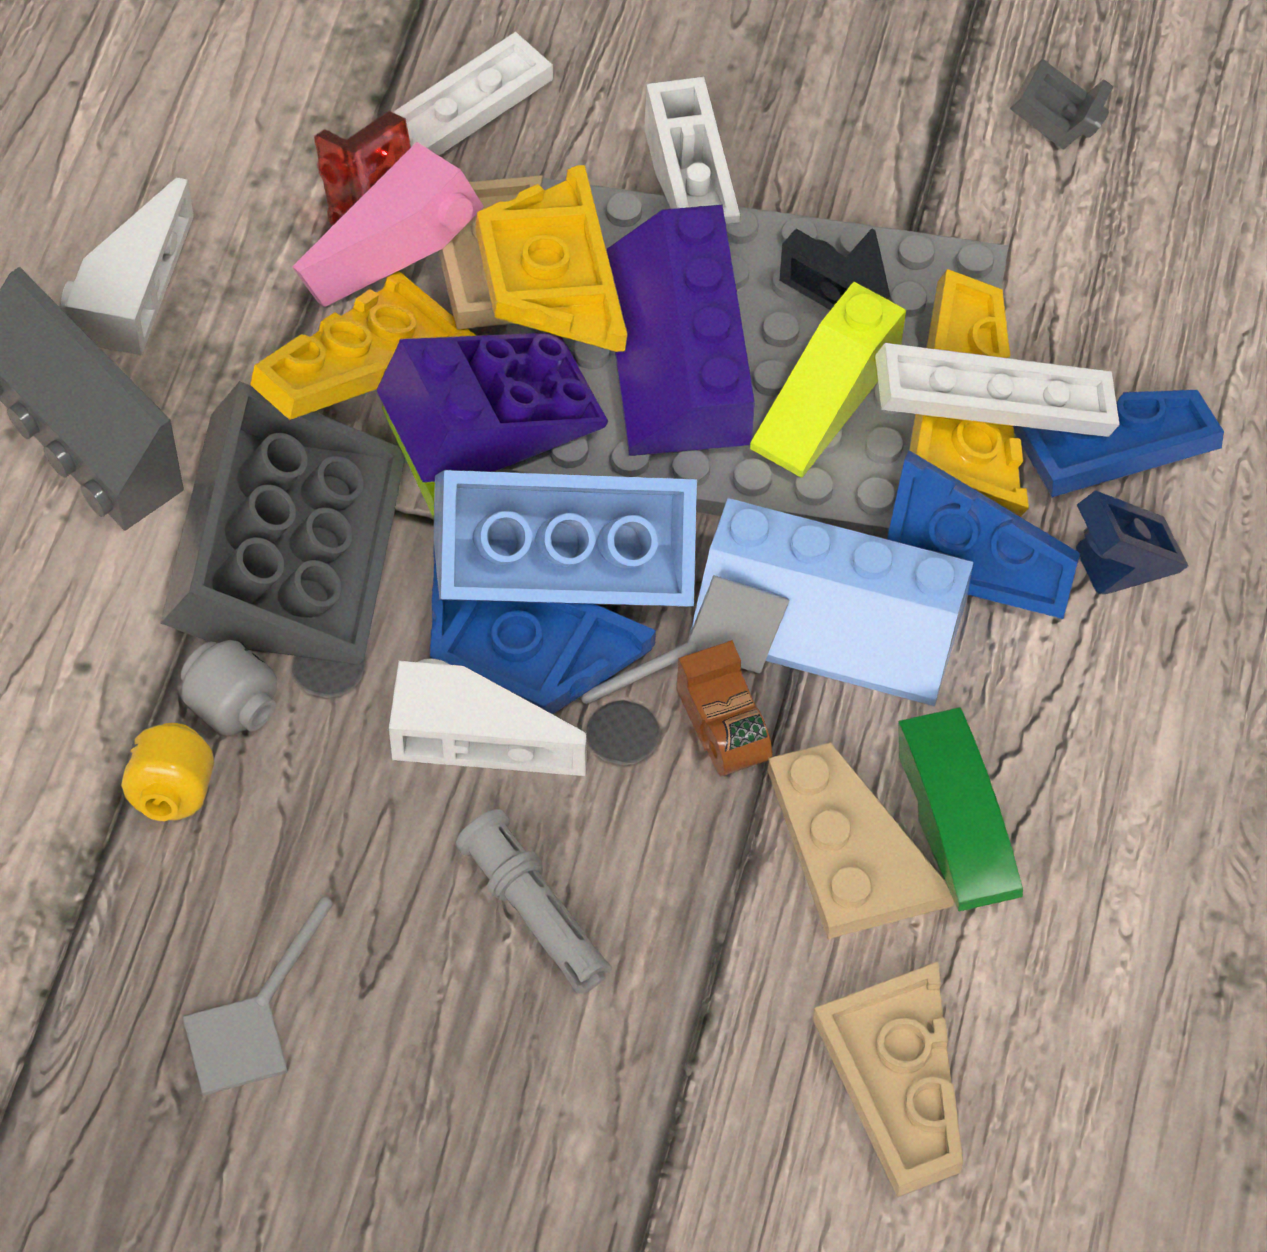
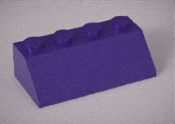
M723 204L662 209L606 249L627 331L625 351L615 352L629 456L750 445L753 437L755 400Z

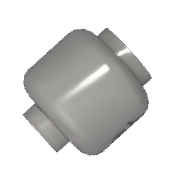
M224 640L219 643L212 641L205 643L190 655L182 668L181 679L183 683L181 694L183 701L190 710L221 735L232 736L246 729L255 731L261 728L275 711L276 702L273 698L277 690L276 675L265 662L239 641Z

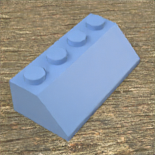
M444 470L435 475L433 539L439 599L693 607L697 479Z
M728 498L709 550L692 627L713 575L788 598L789 603L765 661L935 706L966 605L973 562Z

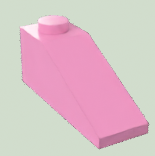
M416 142L292 267L316 301L326 307L443 249L484 206L461 169Z

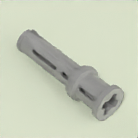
M493 809L480 815L459 834L456 840L457 849L464 856L471 855L489 879L487 889L490 893L502 901L508 900L512 907L517 910L526 922L527 927L562 970L575 992L582 994L590 991L606 978L605 974L611 972L612 966L604 959L598 949L593 946L573 916L549 888L547 882L541 876L543 872L541 859L535 852L526 851L508 828L510 818L501 809Z

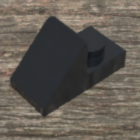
M797 228L782 243L779 281L825 308L831 310L853 282L889 300L890 292L875 229L869 230L847 257L838 253L826 241L814 239Z

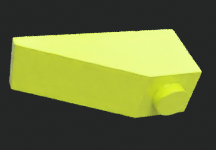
M853 282L819 324L751 440L750 449L803 478L877 384L878 376L875 355L884 343L902 345L906 309Z

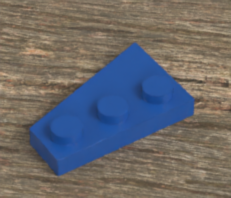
M1198 390L1123 392L1118 401H1116L1120 425L1109 437L1013 426L1015 435L1021 439L1022 447L1051 497L1221 449L1224 430Z
M908 450L904 459L887 540L973 562L968 595L1064 619L1080 553Z

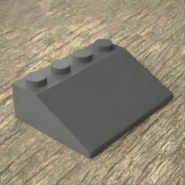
M239 381L210 417L160 623L208 642L219 643L224 640H234L241 642L249 650L359 665L365 658L405 462L401 448L316 412L289 420L251 385Z

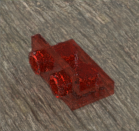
M388 111L348 139H344L326 129L314 135L318 155L317 168L324 184L328 204L327 216L331 226L411 148L406 118Z

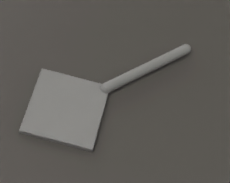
M713 575L687 643L595 686L581 696V701L585 704L594 702L677 662L680 657L733 640L741 659V668L761 673L788 606L789 599Z
M322 897L257 997L182 1016L203 1096L288 1073L269 1002L331 908L332 900L329 897Z

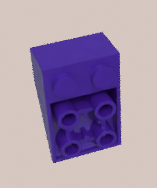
M551 333L400 339L376 390L422 482H435V475L444 470L494 472L603 429L608 423V419L561 336Z

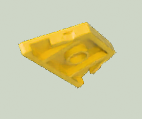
M576 165L567 169L566 180L546 190L539 184H536L519 192L517 197L510 201H500L477 212L475 230L495 318L611 351H625L627 331L585 165Z

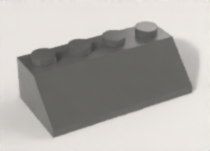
M21 267L9 273L0 289V401L7 408V414L17 431L25 439H30L34 436L44 446L45 456L54 470L63 478L71 474L81 485V492L93 511L100 517L109 514L126 531L184 491L171 420Z

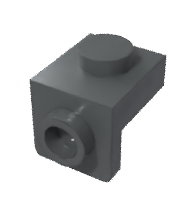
M1042 59L1030 69L1009 109L1064 150L1082 134L1090 138L1102 126L1109 114V110L1104 105L1113 86L1106 80H1102L1087 93Z

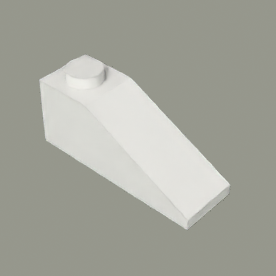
M697 77L647 84L644 130L655 174L670 208L723 204L725 223H739L740 213L705 78Z
M176 177L90 252L83 259L75 281H68L65 284L60 308L98 347L137 355L143 354L194 217L188 179Z
M438 659L398 662L389 723L392 760L586 776L587 733L464 666L449 665Z

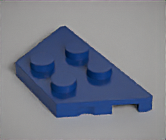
M433 547L434 577L432 587L430 659L442 660L449 665L464 666L551 714L556 713L650 652L655 645L656 630L596 604L439 599L435 549Z

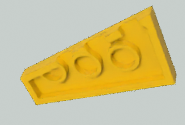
M947 269L937 282L926 348L1009 358L1011 355L1003 289ZM915 414L909 449L911 452L1022 517L1029 509L1027 488L1020 487L1018 467L1023 463L1021 439L1014 437L1013 425Z
M397 271L386 278L384 288L377 293L369 289L355 298L353 308L342 316L334 312L320 322L319 331L309 337L301 334L256 363L250 385L284 416L291 420L376 390L400 339L476 335L468 328L457 329L454 316L400 271Z

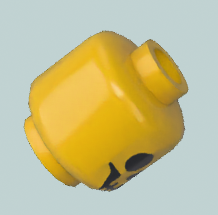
M165 723L143 730L133 741L123 774L121 786L125 798L136 810L153 820H180L192 816L202 807L215 763L211 747L195 730L187 725Z

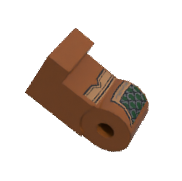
M733 640L678 658L677 692L704 751H708L719 775L725 776L768 761V758L772 757V746L768 729L742 675L741 659Z

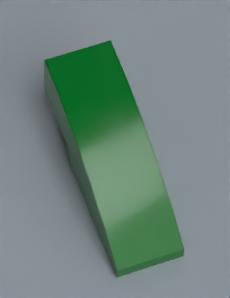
M961 707L899 720V760L918 800V821L958 911L1022 898L1023 886L1001 810L980 751Z

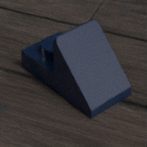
M1096 490L1077 504L1087 528L1084 529L1085 538L1077 544L1076 551L1080 553L1079 558L1098 594H1110L1175 575L1189 566L1164 516Z

